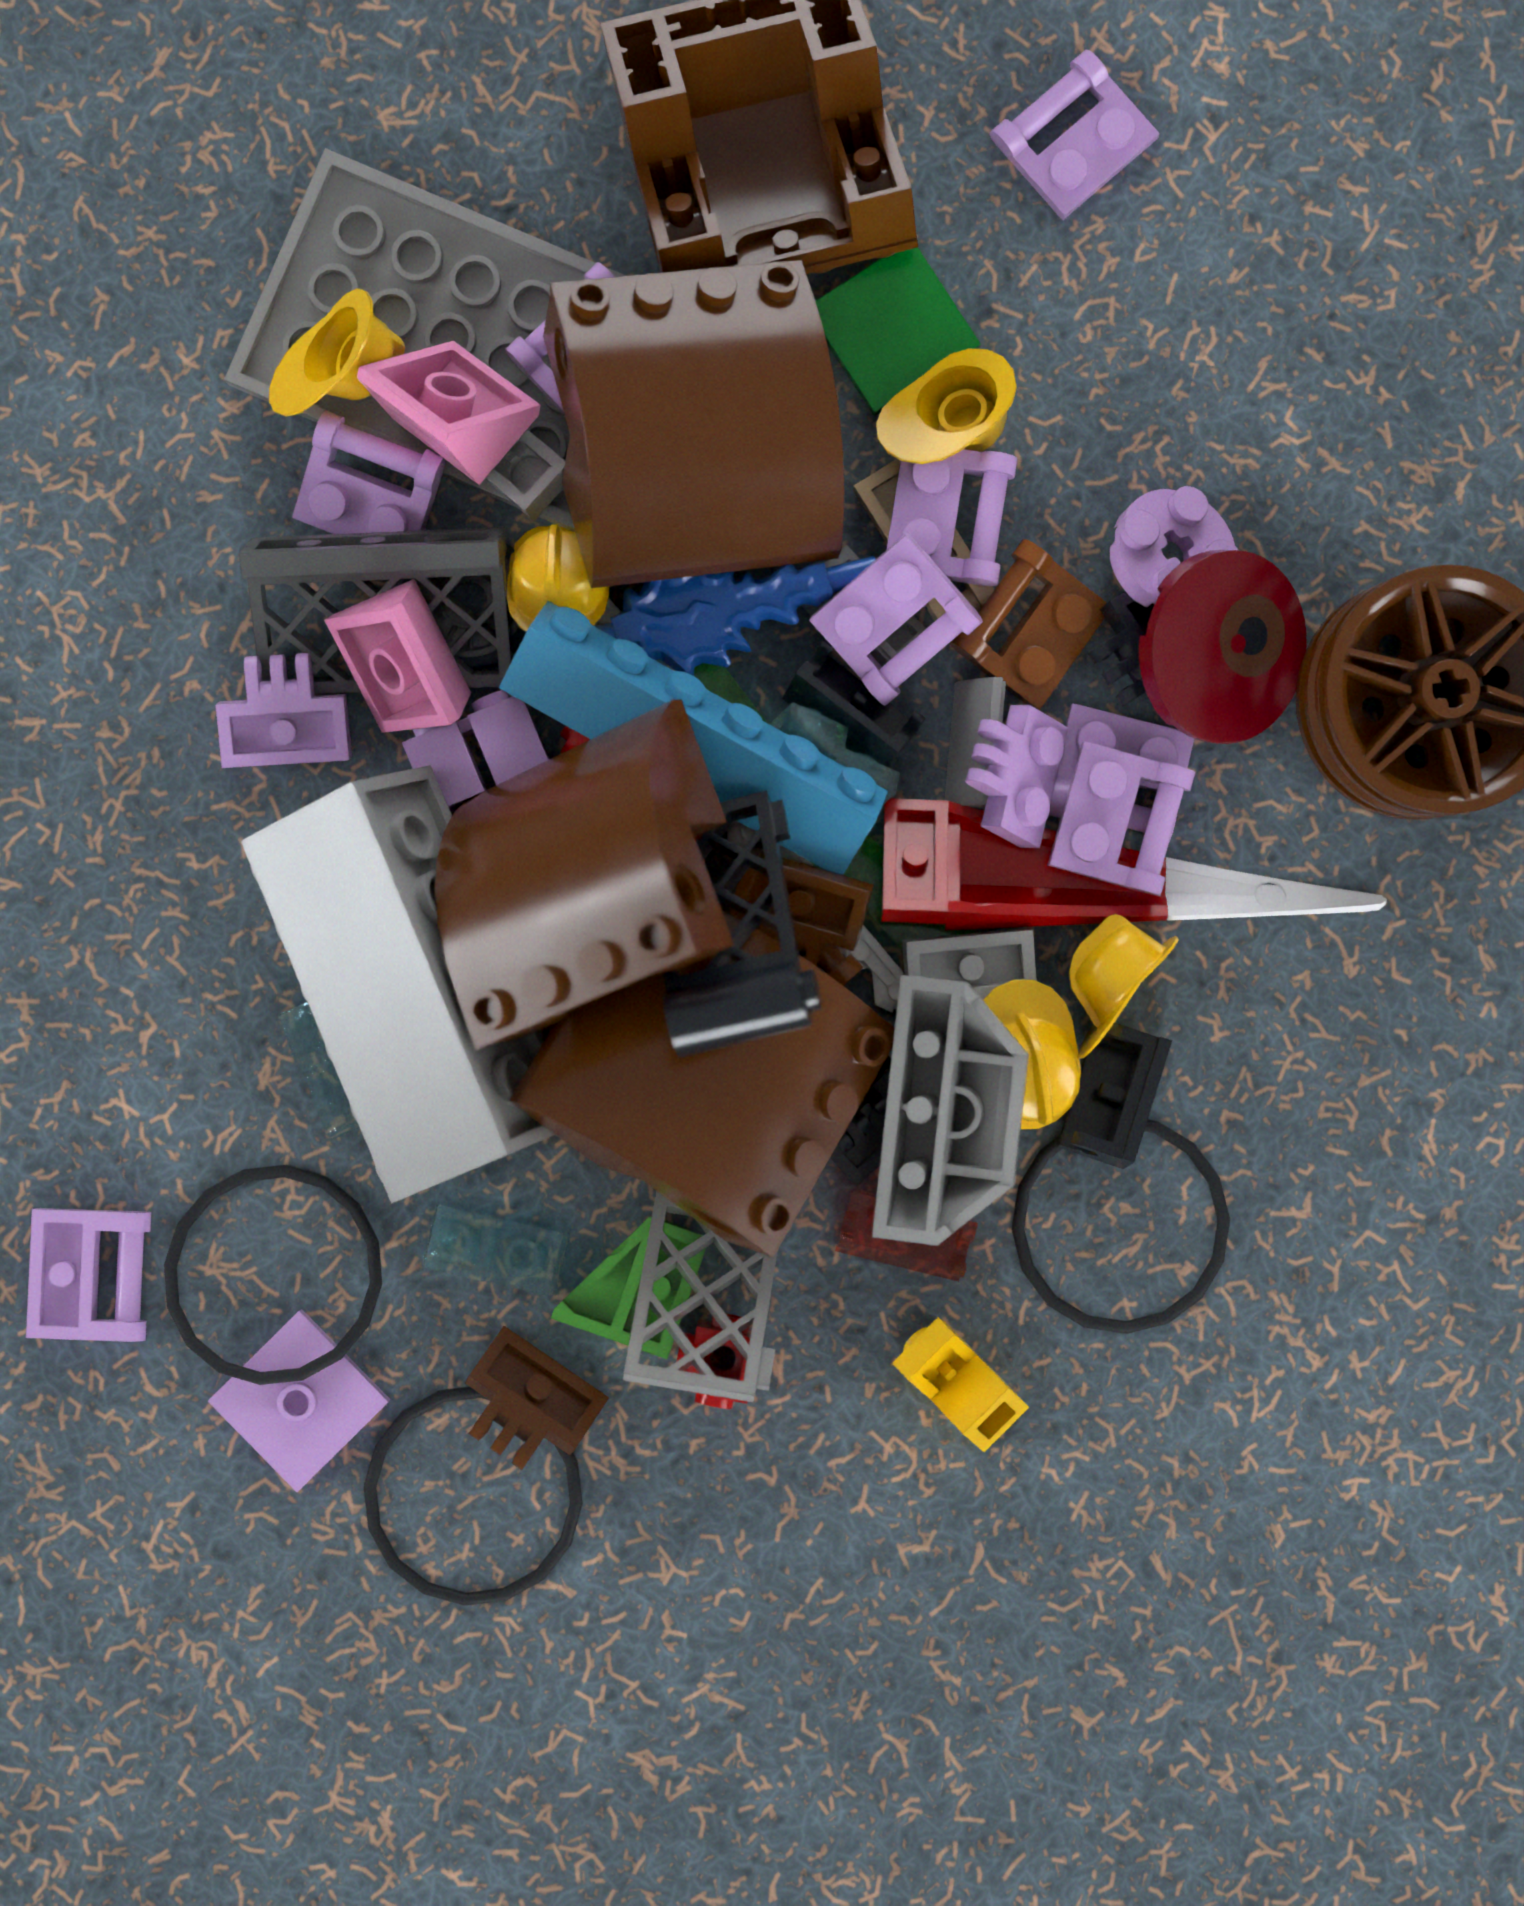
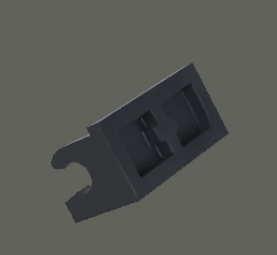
M823 640L809 662L806 660L796 672L782 699L882 776L916 734L926 718L918 711H915L908 718L892 704L888 703L886 706L881 704L869 692L861 680L830 657L834 648L828 641Z
M1114 1023L1098 1045L1085 1057L1081 1069L1080 1091L1072 1107L1068 1110L1057 1147L1121 1169H1125L1133 1164L1139 1150L1172 1040L1156 1037Z

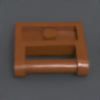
M1022 539L1011 555L1015 560L978 612L983 623L969 635L962 631L949 644L989 677H1003V681H1006V690L1027 705L1040 710L1105 617L1100 608L1107 602L1058 565L1041 547L1027 539ZM1036 577L1045 586L998 653H996L987 643L1030 582Z

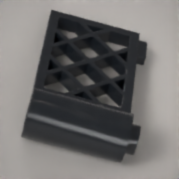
M767 790L720 802L727 823L694 837L699 840L697 846L703 861L713 848L735 859L717 885L711 884L719 906L723 903L745 916L730 935L734 946L718 952L704 970L680 975V969L663 972L666 992L663 993L665 1018L673 1046L680 1058L812 1026V1011L823 1009L821 992L814 970L811 969L803 972L801 970L779 842L791 839L785 805L782 800L771 802ZM758 815L760 828L744 849L722 838L734 821ZM763 849L765 854V860L758 857ZM749 868L769 877L770 882L754 905L731 893ZM773 905L775 916L767 913ZM759 923L779 934L780 951L753 957L740 950V948Z

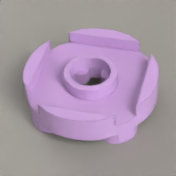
M1184 486L1178 490L1158 489L1145 493L1137 498L1119 516L1114 528L1117 527L1115 530V542L1110 546V562L1118 582L1127 594L1136 602L1148 607L1152 603L1155 604L1160 595L1157 589L1158 586L1181 563L1176 557L1167 560L1163 555L1162 549L1168 544L1167 540L1180 547L1184 554V561L1194 555L1210 550H1238V548L1234 544L1227 524L1220 514L1208 504L1206 496L1195 487Z

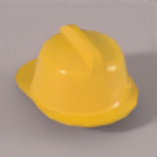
M356 288L346 293L324 318L302 335L285 353L275 369L269 386V403L274 412L286 417L300 414L326 394L354 401L369 397L371 394L357 379L359 367L404 354L405 344L402 339L373 315V301L367 291Z
M969 348L948 355L916 381L897 393L882 408L876 422L879 443L889 455L903 462L917 464L942 461L963 449L978 452L985 451L994 445L1004 430L1007 411L1012 406L1017 389L1013 368L1003 356L989 349Z
M560 524L537 526L527 531L515 543L514 553H511L509 561L507 602L511 617L520 629L527 632L529 626L546 602L550 601L559 607H569L577 610L594 626L605 613L609 598V586L590 588L576 533L561 527Z
M1114 914L1108 916L1079 944L1072 955L1069 968L1070 988L1093 1023L1078 1052L1080 1059L1086 1057L1098 1045L1119 1017L1141 982L1174 949L1179 941L1177 936L1161 944L1134 926L1123 916Z
M1013 979L995 987L983 1001L1029 1054L1021 1129H1039L1056 1122L1072 1107L1080 1091L1081 1068L1073 1020L1066 1002L1054 989L1033 979Z

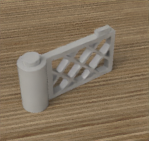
M656 1191L623 1380L753 1402L756 1389L769 1391L775 1349L763 1347L777 1252L774 1258L758 1252L742 1262L727 1241L723 1240L699 1221H697L706 1234L678 1252L663 1232L666 1212L685 1216L690 1215ZM711 1244H714L733 1269L705 1287L686 1261ZM661 1247L668 1256V1259L657 1266ZM762 1264L758 1283L750 1271ZM677 1268L696 1294L670 1312H667L652 1292L653 1284ZM741 1279L755 1297L756 1305L754 1310L732 1323L713 1296ZM701 1304H704L723 1330L695 1349L675 1322ZM650 1307L658 1320L646 1327ZM752 1325L750 1343L748 1344L740 1332ZM664 1329L669 1332L686 1355L668 1368L639 1364L643 1343ZM728 1340H731L746 1360L744 1380L739 1381L716 1377L702 1358ZM693 1365L698 1373L686 1372L684 1370Z

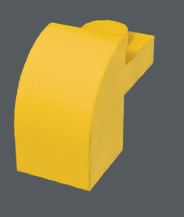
M939 1317L928 1327L916 1331L905 1343L903 1352L892 1362L909 1382L926 1395L956 1428L983 1452L1029 1408L1009 1385Z

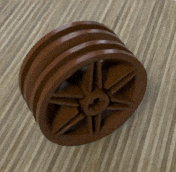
M1452 564L1433 565L1402 573L1356 594L1334 610L1312 637L1300 666L1296 686V714L1303 743L1313 763L1327 782L1348 800L1368 811L1382 816L1406 820L1431 819L1482 810L1507 800L1524 788V591L1506 579L1482 569ZM1446 620H1455L1461 626V637L1454 645ZM1385 635L1394 636L1399 643V652L1395 658L1383 656L1379 652L1380 640ZM1492 667L1500 668L1506 675V683L1501 690L1489 685L1484 686L1482 683V676H1485ZM1447 684L1450 698L1435 699L1432 685ZM1367 697L1375 699V708L1379 716L1376 721H1370L1363 715L1362 704ZM1474 729L1481 730L1488 738V747L1482 753H1478ZM1412 744L1420 746L1425 751L1426 761L1421 768L1411 766L1405 759V750Z

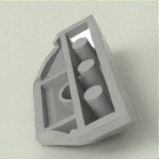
M901 975L872 1237L937 1246L1015 1185L1029 1054L968 982Z

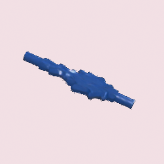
M874 556L827 568L825 563L807 565L800 570H797L793 564L782 565L771 576L764 579H754L750 573H746L741 580L735 581L734 571L644 582L640 592H635L630 588L625 589L623 594V612L610 617L611 622L595 627L616 639H625L636 643L645 650L648 657L654 660L661 659L675 671L686 672L694 676V668L701 663L729 667L731 660L726 652L727 650L751 652L749 643L740 632L741 627L758 630L761 627V621L766 619H773L786 624H797L799 622L797 608L800 605L806 604L818 607L823 601L833 598L832 593L842 590L876 559Z

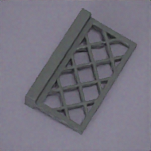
M505 527L251 538L239 552L242 579L247 578L256 656H259L262 666V681H271L270 655H273L285 639H287L301 652L310 653L311 660L315 663L312 666L315 695L361 693L353 675L349 676L330 660L331 656L338 650L335 641L323 654L298 633L295 628L313 607H316L327 618L340 612L323 598L324 594L335 582L352 581L372 598L390 590L399 579L416 578L435 595L427 604L431 612L442 601L470 625L449 648L468 687H499L513 660L505 569V555L507 553ZM491 575L493 600L478 616L450 593L463 576ZM433 577L451 578L442 586ZM370 580H387V582L379 589ZM325 582L317 592L307 584ZM288 584L308 602L288 624L267 606L265 585ZM493 611L495 630L484 622ZM270 626L280 633L273 643ZM477 631L497 648L499 669L474 670L456 653ZM321 668L330 675L328 677H314Z

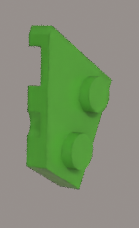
M651 1215L554 1308L551 1319L629 1346L652 1219ZM668 1221L664 1222L663 1232L678 1252L705 1235ZM661 1247L657 1266L668 1259V1256ZM706 1248L686 1261L696 1275ZM675 1268L654 1282L652 1292L666 1311L670 1312L689 1299L692 1288L678 1269ZM650 1307L646 1327L658 1320ZM682 1318L675 1322L678 1325V1327L680 1325ZM664 1329L643 1343L642 1351L668 1359L674 1339Z

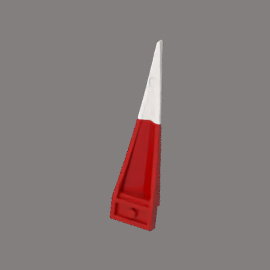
M885 798L881 922L945 924V930L1101 924L1108 916L1114 914L1123 916L1129 922L1367 912L1380 910L1387 902L1386 898L1378 894L1265 877L1168 857L1164 858L1160 875L1165 877L1161 896H1155L1048 866L1057 831L1044 828L1040 848H1020L981 827L984 815L982 810L961 806V804L948 800ZM1122 847L1117 864L1135 868L1140 851ZM1264 883H1273V884H1276V885H1262V884H1264Z

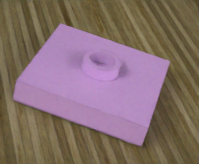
M301 1309L243 1367L260 1372L300 1368L333 1350L337 1344ZM345 1354L338 1362L302 1381L258 1385L231 1377L208 1402L298 1492L391 1399Z

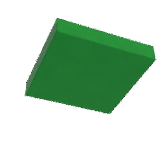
M918 247L897 252L889 257L878 260L815 301L827 345L874 416L879 414L882 408L897 393L916 381L948 355L969 348L980 349L981 343Z

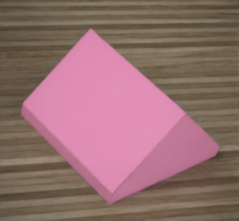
M455 341L360 366L357 379L396 423L478 485L483 482L539 415L541 407L538 402Z
M415 579L337 612L324 620L382 733L447 726L460 719L471 691Z

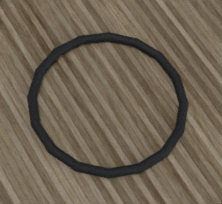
M1148 1120L1144 1132L1154 1133L1186 1152L1209 1184L1217 1216L1211 1260L1193 1290L1163 1312L1128 1321L1089 1316L1057 1297L1034 1267L1024 1229L1029 1194L1048 1160L1062 1150V1148L1057 1147L1060 1136L1038 1152L1018 1186L1012 1233L1022 1272L1049 1307L1084 1328L1129 1334L1168 1324L1203 1298L1224 1263L1230 1216L1220 1177L1195 1143L1159 1121Z
M289 1165L243 1169L206 1189L177 1223L164 1262L167 1309L185 1345L218 1373L258 1385L302 1381L341 1360L369 1327L383 1284L379 1240L360 1203L327 1176ZM285 1177L321 1188L350 1212L367 1245L370 1283L358 1320L333 1350L300 1368L260 1372L224 1361L195 1336L179 1304L177 1264L189 1228L214 1199L248 1181Z
M471 1387L439 1390L403 1410L375 1445L363 1487L368 1530L389 1568L422 1594L464 1606L507 1601L544 1580L571 1546L583 1505L578 1460L574 1453L568 1455L555 1446L566 1465L570 1504L559 1541L536 1570L504 1588L465 1593L429 1583L398 1558L381 1527L376 1487L386 1452L411 1420L441 1403L476 1398L488 1400Z

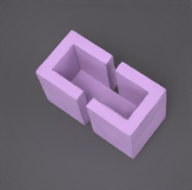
M503 690L474 701L471 704L474 713L467 715V718L447 726L413 729L415 737L402 742L412 769L431 765L451 813L464 801L487 790L466 737L473 734L476 735L496 785L550 759L528 705L514 696L509 697L508 693Z

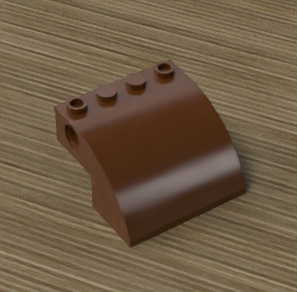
M691 0L600 23L624 130L661 273L802 260L806 274L824 273L835 267L872 258H886L897 252L918 247L912 187L883 106L877 45L861 0Z
M802 260L550 283V295L543 338L570 433L562 485L590 588L839 558L842 549L844 525V464L840 414L826 337Z
M673 699L464 801L453 813L443 832L437 855L435 879L437 921L445 961L476 1050L494 1043L518 1040L570 1017L568 1011L654 973L679 970L734 946L694 838L727 823L682 699Z
M722 911L731 935L741 920ZM755 929L740 950L756 957L780 951L781 945L780 942ZM717 953L681 968L680 975L704 970ZM799 955L802 972L814 970L822 997L823 1009L812 1011V1026L680 1058L675 1051L666 1023L663 1005V993L666 992L663 972H658L568 1011L570 1017L554 1024L509 1101L598 1166L643 1180L723 1240L774 1258L893 1047L895 1028L842 984Z

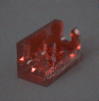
M850 1189L835 1248L836 1252L958 1282L959 1278L964 1277L967 1263L965 1262L970 1243L974 1241L978 1225L975 1220H969L937 1246L872 1237L877 1196Z

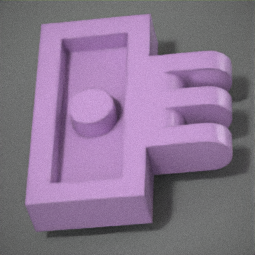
M310 653L296 654L295 671L297 679L290 680L287 677L284 654L270 655L271 681H262V666L259 656L245 657L244 673L247 700L220 701L215 705L222 768L350 760L352 749L347 694L315 696Z
M1010 705L1006 725L991 719L980 720L977 734L993 743V745L980 743L974 745L971 758L987 767V769L969 768L965 783L988 796L981 827L1020 848H1040L1046 820L1050 812V803L1060 761L1064 753L1068 727L1031 705Z

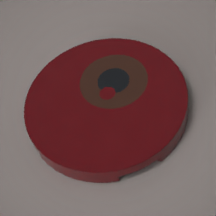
M1210 550L1194 555L1175 567L1157 588L1160 595L1151 612L1146 636L1140 635L1139 640L1141 677L1152 706L1166 724L1175 726L1182 733L1199 741L1216 744L1238 743L1255 737L1266 730L1281 716L1296 692L1300 666L1307 649L1304 613L1295 589L1288 578L1279 568L1264 557L1238 550Z

